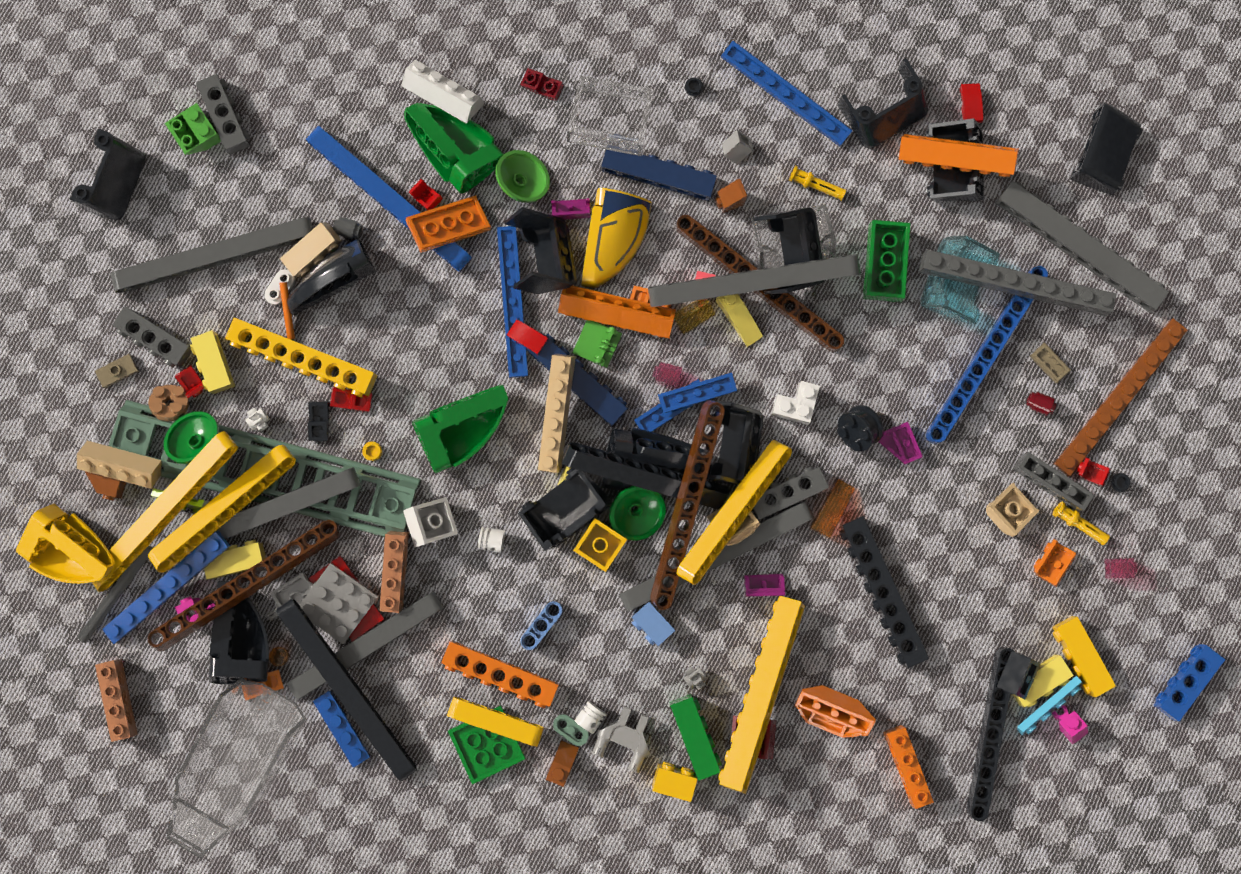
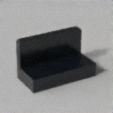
M1012 651L997 687L1025 700L1040 663Z

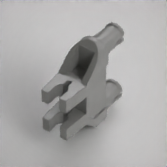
M624 706L618 721L597 731L598 739L591 753L597 755L600 748L598 757L603 758L608 743L613 741L633 750L634 754L627 769L632 771L636 764L634 772L639 773L645 757L647 758L650 755L643 734L649 718L641 714L636 727L629 726L626 722L631 709Z

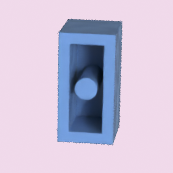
M649 601L632 616L634 620L632 624L638 631L644 630L647 634L645 638L652 646L655 643L659 646L675 631Z

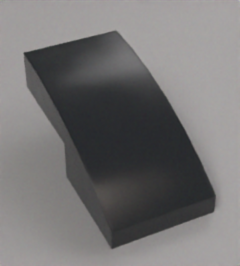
M309 401L308 441H328L329 401Z

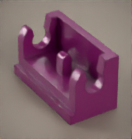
M589 198L562 201L551 200L552 216L562 218L563 220L591 218Z
M783 574L744 575L745 597L784 596L785 582Z

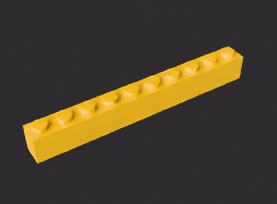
M779 596L778 601H775L773 605L774 614L767 624L768 633L762 640V651L755 661L756 670L749 680L750 689L743 699L744 708L738 715V726L731 736L732 745L725 755L726 764L719 774V784L725 788L744 794L747 793L805 609V605L801 601Z

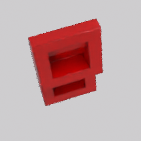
M980 83L961 84L960 94L963 120L974 118L978 123H983Z
M519 320L515 321L506 335L537 355L548 341L546 336Z
M332 388L330 407L370 411L372 393L369 396L363 394L362 397L352 394V390Z

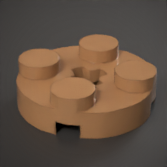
M164 385L153 389L148 405L151 413L157 419L168 422L177 420L178 416L187 412L189 400L185 395L183 387ZM168 400L174 401L173 403H170L169 406H166L165 402Z

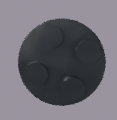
M857 405L849 412L840 416L837 433L844 443L854 451H866L872 444L882 439L884 428L881 418L885 416V413L875 412L865 405Z

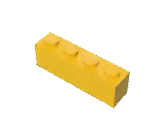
M1071 616L1052 627L1055 640L1063 646L1062 652L1065 658L1071 661L1073 665L1072 671L1077 677H1080L1083 683L1081 687L1087 695L1097 697L1116 687L1077 616Z

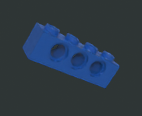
M1199 644L1193 647L1190 651L1191 656L1187 661L1181 663L1178 668L1179 672L1176 676L1169 679L1167 688L1164 692H1160L1155 699L1156 703L1153 706L1171 720L1179 722L1225 661L1223 657L1207 645ZM1200 661L1202 668L1198 671L1196 665ZM1187 677H1189L1191 680L1188 686L1185 685V679ZM1178 692L1179 699L1175 702L1173 695Z

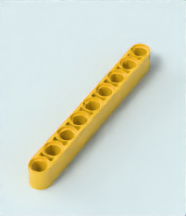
M776 440L769 443L677 569L679 577L693 585H696L702 579L787 463L792 454L790 447Z
M278 445L154 547L149 552L148 558L156 570L160 573L170 570L295 465L296 459L285 445Z

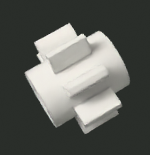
M253 408L247 412L249 417L245 420L253 431L258 429L262 432L269 427L266 422L270 418L262 408L259 410Z

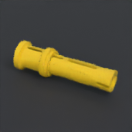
M796 165L789 178L790 182L794 181L802 184L804 188L811 187L841 201L846 193V189L819 179L812 172L808 173L798 169Z
M1063 501L1053 511L1052 515L1054 517L1058 516L1068 526H1075L1101 545H1105L1110 538L1109 534H1106L1082 518L1077 510L1073 511Z

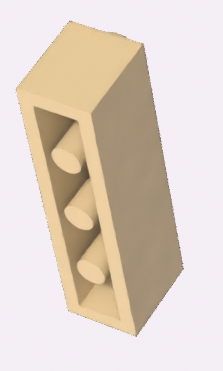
M86 441L77 453V469L152 489L161 476V460Z

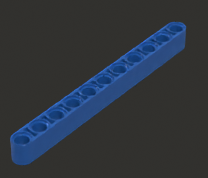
M317 126L305 140L409 229L406 217L419 214L420 212L326 131ZM455 242L432 249L458 272L472 258Z
M1036 266L1028 272L1031 274L1037 272L1040 276L1048 277L1047 270L1042 266ZM1017 295L1012 296L928 428L926 439L930 443L937 444L946 439L1034 299ZM1014 303L1020 306V312L1014 310ZM1004 319L1010 321V328L1004 326ZM993 335L1000 337V343L994 342ZM986 350L990 353V359L984 358L983 351ZM974 366L980 369V375L974 374ZM964 382L970 384V391L963 389ZM953 398L960 400V407L953 405ZM943 414L950 416V423L943 421ZM933 430L940 432L938 440L932 436Z

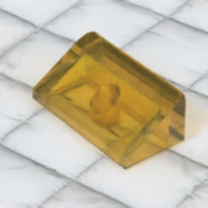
M708 299L695 300L677 311L674 320L682 333L685 334L714 316L715 312Z

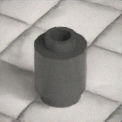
M339 217L338 220L334 221L333 230L338 236L352 240L355 238L359 239L361 236L363 225L359 224L358 221Z

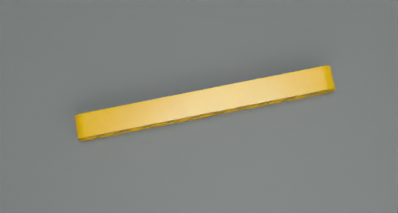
M223 431L214 436L109 550L115 565L107 577L91 582L98 592L107 590L237 451L238 446L227 432Z

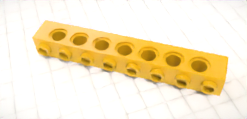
M233 318L225 339L230 341V345L235 348L241 349V347H245L248 349V353L258 356L259 353L265 355L264 359L275 363L278 360L283 362L281 365L291 370L293 367L300 369L299 373L308 377L311 374L316 375L317 380L326 384L328 381L335 383L334 387L345 390V388L351 389V393L362 397L363 394L366 396L370 395L378 376L374 372L237 318ZM252 334L251 341L246 343V336ZM269 341V347L263 349L264 342ZM287 348L286 354L280 356L281 349ZM304 354L303 362L298 363V356ZM318 361H321V362H322L321 368L318 369V370H315V368H314L315 364H316ZM335 368H339V374L336 377H332V371ZM352 375H356V376H357L356 382L353 383V384H350V383H349L350 377H351Z

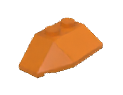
M823 685L802 689L795 703V707L799 710L806 723L842 738L860 735L868 736L876 721L859 700Z

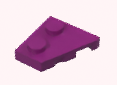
M908 422L884 431L879 443L902 463L907 464L923 457Z

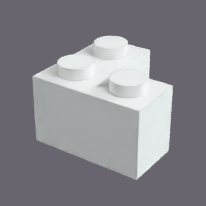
M801 381L798 384L795 399L777 394L771 415L808 425L811 422L820 386Z

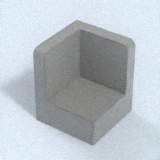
M736 130L722 143L724 156L736 164H739L753 151L751 138L739 130Z

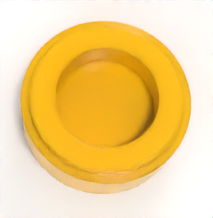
M368 442L362 449L363 456L370 461L378 460L383 452L382 447L376 442Z

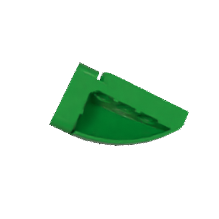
M415 103L405 108V121L425 156L444 182H450L460 194L466 193L487 178L496 169L499 159L504 155L494 143V137L472 120L465 123L439 107L429 104Z
M498 385L430 411L429 415L427 414L412 421L418 439L435 474L465 462L477 453L490 439L501 421L508 402V396L503 385Z

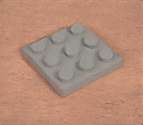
M330 563L303 599L300 606L313 624L344 644L378 598V595Z

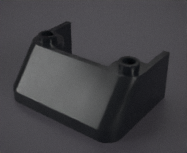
M907 58L902 60L897 69L905 81L903 90L907 97L877 115L869 106H861L854 109L845 94L841 96L837 106L865 148H875L922 120L928 113L923 84Z
M522 207L504 221L505 225L520 229L523 241L534 245L538 273H529L513 285L514 289L533 294H543L570 288L577 282L569 227L565 220Z
M801 208L753 217V221L767 220L769 230L773 233H780L784 265L822 259L816 213L812 208ZM824 280L765 290L764 292L765 295L789 293L819 285Z
M715 401L724 407V416L721 425H724L719 461L710 464L706 480L739 485L758 460L763 415L759 410L737 403Z

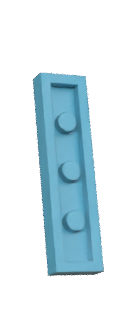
M1075 676L1018 725V732L1022 736L1025 733L1031 734L1037 728L1035 724L1040 720L1046 721L1052 715L1050 712L1055 707L1057 709L1061 708L1066 703L1065 699L1069 695L1073 697L1081 690L1079 686H1081L1082 681Z

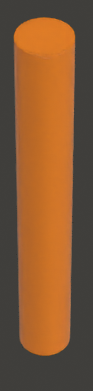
M281 282L279 285L286 334L288 339H295L292 314L287 305L289 297L287 282Z

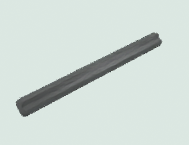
M150 545L120 576L78 634L77 638L81 642L87 643L144 565L148 559L149 552L153 549Z

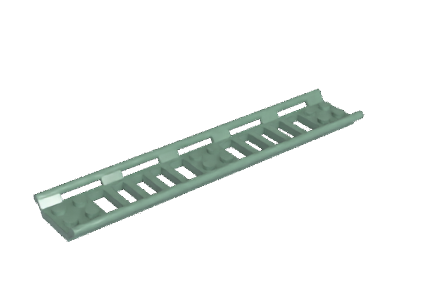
M126 400L124 406L118 412L108 446L150 457L148 454L157 425L170 428L173 422L161 421L157 418L143 415V412L152 414L148 405ZM218 424L219 433L227 432L228 435L233 436L232 440L238 447L247 449L239 477L272 450L252 444V442L271 447L285 445L295 457L299 466L292 491L301 488L308 465L318 468L314 482L324 479L326 470L337 474L354 467L361 485L363 480L377 484L368 515L354 512L361 486L352 489L346 509L336 507L338 494L329 498L328 505L320 502L310 505L311 507L329 511L330 514L309 508H303L294 513L324 521L332 520L338 525L383 537L389 531L405 532L407 521L403 510L412 507L421 479ZM163 450L161 459H158L161 460V466L164 468L161 469V477L175 480L188 466V464L170 462V458L166 455L165 450ZM307 457H312L326 462L338 464L343 466V468L307 459ZM229 460L211 478V480L219 481V484L208 481L203 488L221 493L235 481V479L225 477ZM364 471V472H367V473H371V474H375V475H378V476L386 477V478H389V479L397 480V481H399V482H398V483H395V482H392V481L380 479V478H377V477H373V476H369V475H366V474H362V472ZM280 478L262 492L263 494L274 496V498L286 494L277 491ZM258 495L252 501L263 503L272 498ZM349 517L385 526V529L353 521Z

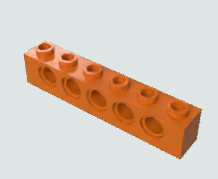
M455 641L449 642L441 662L445 665L444 668L449 671L455 672L459 670L463 672V676L469 679L479 678L481 679L480 683L490 687L492 684L499 686L498 690L507 694L510 691L517 694L516 697L521 700L527 701L528 698L534 700L535 705L541 708L551 706L559 686L557 682ZM464 655L469 659L467 666L460 665V656ZM478 663H484L487 666L485 673L477 671ZM497 670H502L505 673L504 680L499 681L495 678ZM515 677L523 680L522 687L516 688L513 685ZM536 684L541 687L539 695L531 693L530 688L532 685Z

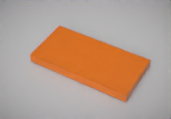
M476 195L406 217V223L421 253L491 230L490 223Z

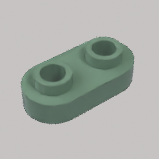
M560 714L554 719V730L572 744L581 746L587 742L589 737L588 731L578 725L573 718L566 714ZM560 721H566L567 726L561 727L559 724ZM576 732H581L583 737L580 739L576 738Z

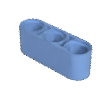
M552 601L548 603L523 634L521 645L524 649H534L562 615L563 607L559 602ZM553 604L559 607V613L555 616L549 613V607ZM539 620H544L547 623L546 630H538L537 622ZM531 635L535 638L533 646L525 644L526 636Z

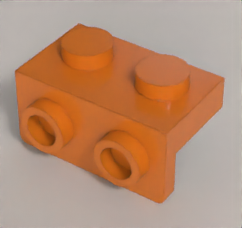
M1054 539L1052 543L1049 542L1044 549L1045 554L1042 559L1039 558L1035 562L1033 568L1035 569L1034 573L1036 576L1057 587L1077 554Z

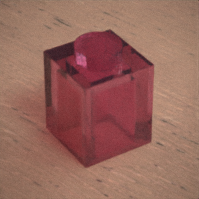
M660 362L659 366H655L652 377H655V383L677 388L682 367Z
M1134 558L1104 559L1105 578H1135L1137 565L1134 562Z

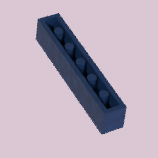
M612 144V146L607 145L601 165L602 172L710 202L717 177L709 170L699 171L695 170V167L691 165H677V162L673 160L663 161L651 154L645 156L637 150H624L623 147Z
M547 333L548 341L538 355L528 348L526 350L550 372L552 355L561 354L569 356L570 352L563 346L559 348L554 344L556 340ZM575 359L571 391L613 427L626 413L627 408L625 406L627 403L620 397L616 399L611 394L613 391L606 384L603 386L597 382L599 378L591 371L587 373L583 369L584 365L578 359Z

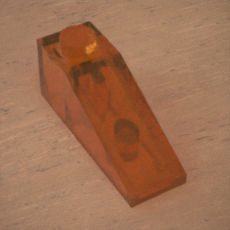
M838 479L810 529L825 538H830L855 488Z

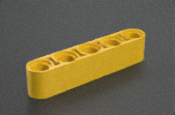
M453 696L447 714L450 718L538 747L544 727L455 696Z

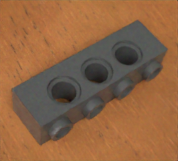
M214 74L196 82L225 150L232 155L250 147L251 145L248 140L251 137L247 129H243L241 125L243 119L240 113L235 112L233 106H236L233 97L227 94L226 90L229 88L224 78L220 79L217 74ZM217 94H221L220 99L214 100ZM224 111H229L227 116L221 117ZM232 127H236V131L229 134V130Z
M124 306L112 324L117 328L116 332L125 338L127 336L132 337L134 344L141 348L146 346L149 348L148 352L157 358L162 356L165 358L164 363L173 368L175 365L182 368L192 353L189 345ZM139 324V331L134 333V326ZM155 334V341L149 343V337ZM171 344V351L165 353V347Z
M1030 452L1023 453L1012 469L1078 512L1085 511L1094 496L1093 493Z
M814 466L808 467L803 470L804 474L798 477L796 473L786 477L787 482L779 484V482L771 484L768 487L769 490L765 491L752 509L756 519L760 520L828 489L829 486L820 467L815 469ZM802 479L809 481L810 486L808 489H803L800 486ZM784 487L791 488V497L783 495L782 490ZM766 495H772L775 498L773 505L766 504Z

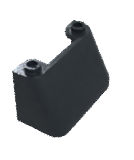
M1103 102L1093 113L1091 119L1093 120L1091 124L1092 129L1082 157L1078 160L1077 171H1072L1070 180L1113 195L1117 190L1120 191L1124 185V180L1122 179L1136 139L1140 138L1143 128H1141V123L1111 104Z
M974 118L929 124V131H926V137L983 144L982 128ZM934 164L933 182L927 187V195L932 201L983 200L984 174L974 169L971 172L961 171L959 167L943 169L941 165Z
M98 128L94 137V144L98 149L105 151L92 186L78 185L73 190L70 200L88 212L116 221L123 218L146 158L139 149Z
M572 468L566 472L568 475L563 482L538 501L532 503L530 500L521 507L523 510L518 513L544 551L556 548L611 507L612 501L586 472Z

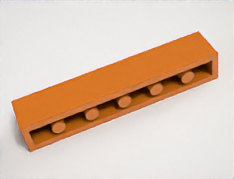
M904 134L901 137L898 160H903V163L906 164L921 162L923 166L933 167L936 164L941 165L943 169L959 167L961 171L971 172L974 169L979 170L981 174L996 172L999 173V176L1010 177V174L1014 175L1016 172L1019 148Z
M577 286L562 289L558 313L566 316H574L605 325H613L622 329L656 335L661 338L670 337L676 309L663 306L651 307L650 303Z

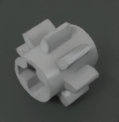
M691 666L685 671L687 676L683 679L692 690L695 687L700 690L706 685L704 680L707 677L699 666L695 670Z

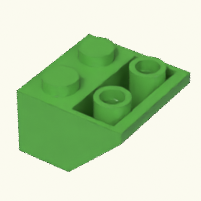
M197 103L165 123L185 155L206 151L221 142L217 130Z

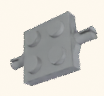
M304 572L270 593L276 605L274 610L267 613L271 621L278 616L276 609L292 598L300 605L315 583L310 582Z

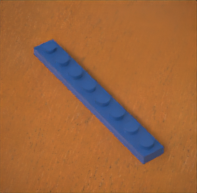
M732 41L722 53V59L839 147L851 134L852 130L736 42Z
M512 226L497 227L505 335H507L516 320L524 323L522 291L513 287L521 279L516 227ZM506 336L509 378L528 377L526 347Z
M219 531L214 532L102 629L113 644L118 643L230 547L229 543Z

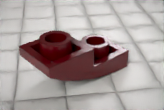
M527 68L520 86L557 102L564 84L561 81L546 77L544 73Z

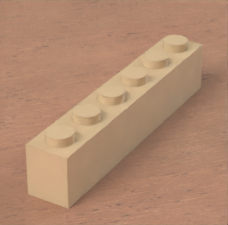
M552 355L538 470L557 473L562 469L575 356Z

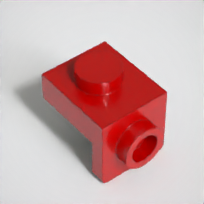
M420 179L409 191L411 196L427 210L434 209L443 200L441 195L429 187L423 179Z
M192 365L175 375L176 380L186 392L187 398L191 396L196 397L203 392L202 379Z
M1087 457L1078 467L1079 476L1082 480L1101 487L1104 486L1111 471L1109 467L1092 462Z

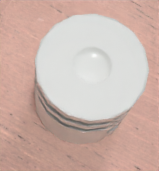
M482 526L478 549L483 548V550H486L487 548V551L501 553L505 530L494 528L490 530V528L487 527L485 529Z
M588 701V705L584 706L585 709L581 710L574 721L588 732L594 734L601 724L600 720L603 721V716L607 714Z

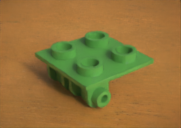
M587 320L572 353L608 368L622 333L613 327L608 328L597 322Z

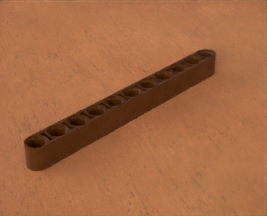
M682 215L678 218L677 232L730 274L739 273L741 268H746L749 271L758 270L691 216ZM684 221L688 222L690 224V227L688 229H683L680 226V223ZM702 233L705 239L699 241L695 238V235ZM717 245L720 250L712 252L710 246ZM727 256H731L734 258L735 262L733 264H728L725 262L724 258ZM765 290L753 291L828 351L836 352L843 346L844 338L838 331L789 293H779L778 299H772L769 294L765 295ZM791 303L794 306V310L787 311L784 305ZM800 315H807L809 322H801ZM815 327H822L824 334L818 335L815 332ZM830 338H836L839 345L837 347L832 346Z
M706 401L702 406L650 595L651 602L661 610L668 609L673 602L679 580L677 569L686 555L723 420L724 407L715 401ZM715 405L716 412L711 415L710 408ZM710 424L711 430L706 434L705 427ZM705 443L706 449L700 453L699 448ZM700 462V470L695 472L694 466ZM695 481V488L690 491L689 485ZM686 501H690V507L688 509H684V504ZM684 519L685 525L679 528V522ZM679 538L680 544L674 547V541ZM674 557V564L669 566L668 561ZM669 576V582L667 584H663L664 578ZM662 595H664V596H665L664 601L661 602V603H658L659 597L662 596Z
M332 520L321 522L154 629L148 635V643L159 652L169 649L336 541L340 535L336 523ZM329 528L334 529V531L331 534L325 533L326 530ZM311 539H318L315 544H309ZM294 550H301V552L298 555H292ZM284 560L281 566H275L277 561ZM267 571L264 577H258L260 572ZM244 582H250L247 588H241ZM227 593H233L230 599H224ZM215 603V608L211 611H208V606L210 604ZM193 615H198L196 621L190 622V618ZM176 626H181L177 633H173V629ZM163 637V641L160 644H155L157 638Z

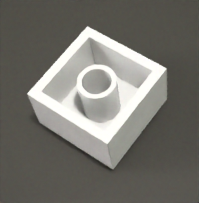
M447 497L403 510L414 547L458 534Z

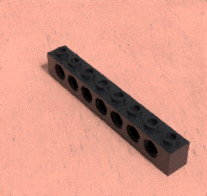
M864 516L841 525L839 534L843 541H847L849 556L851 559H855L857 566H855L856 571L865 580L863 586L867 594L871 593L874 600L871 602L876 612L879 611L882 617L880 623L883 629H887L889 632L888 640L892 648L895 647L898 652L896 657L899 664L910 668L928 660L927 652ZM855 534H859L862 537V542L859 545L853 541ZM865 551L870 554V560L867 563L861 558L862 553ZM873 569L878 572L876 580H872L869 575ZM880 587H884L887 591L884 598L878 595ZM888 605H893L895 608V612L891 616L886 613ZM900 622L903 625V630L897 634L894 626ZM908 640L911 643V648L908 651H904L903 643Z

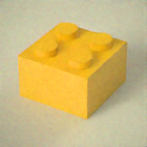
M594 518L573 551L606 572L627 539Z
M663 761V764L658 763L652 790L653 792L691 802L697 783V776L693 769L687 767L678 769L674 767V764Z

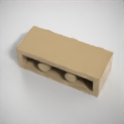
M321 222L284 254L280 260L293 277H305L311 271L310 269L324 259L328 253L336 251L339 247L338 244L342 240L329 223Z

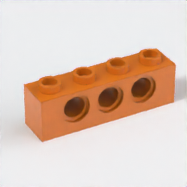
M900 725L884 731L885 739L911 806L914 809H918L934 803L906 728Z

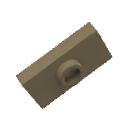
M1045 342L1030 355L1031 359L1055 384L1071 371Z
M127 354L95 370L103 388H107L139 372L131 354Z

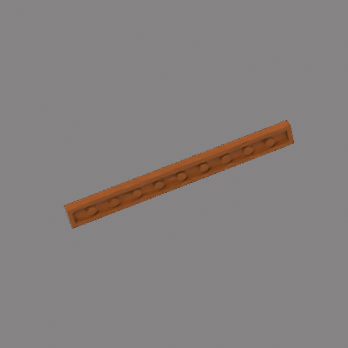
M1174 318L1168 321L1054 462V466L1065 475L1071 476L1188 331Z

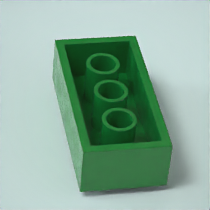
M872 220L868 226L863 299L900 303L905 299L910 223Z
M689 694L670 701V707L698 781L720 773L719 767L722 766L717 752L713 753L712 748H715L711 735H707L705 732L708 726L703 715L699 716L698 711L701 710L697 698H693Z

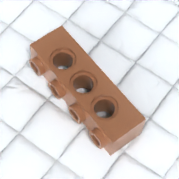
M389 531L385 534L379 611L399 613L403 609L409 540L408 532Z
M122 659L96 664L95 668L111 742L138 735Z

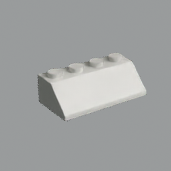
M414 60L405 70L402 87L465 123L484 106L485 102L480 96L417 60Z

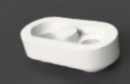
M280 270L266 289L265 299L270 304H282L279 283L282 282L283 276H287L285 282H287L288 293L293 288L296 279L289 270ZM273 292H277V296L275 298L271 297V294Z

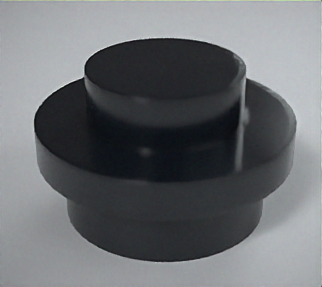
M695 77L688 79L685 83L686 93L693 97L700 95L703 91L702 81Z
M1117 473L1111 478V487L1115 491L1125 492L1129 489L1131 481L1126 474Z

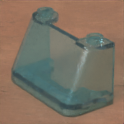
M966 235L946 237L940 243L937 251L996 266L1000 253ZM929 275L920 305L927 310L958 321L976 324L980 314L979 308L974 306L973 303L979 286Z

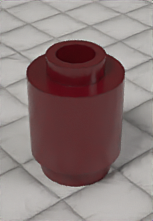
M1031 391L1026 406L1033 411L1047 416L1049 413L1052 414L1057 403L1054 402L1055 398L1038 391L1036 393Z

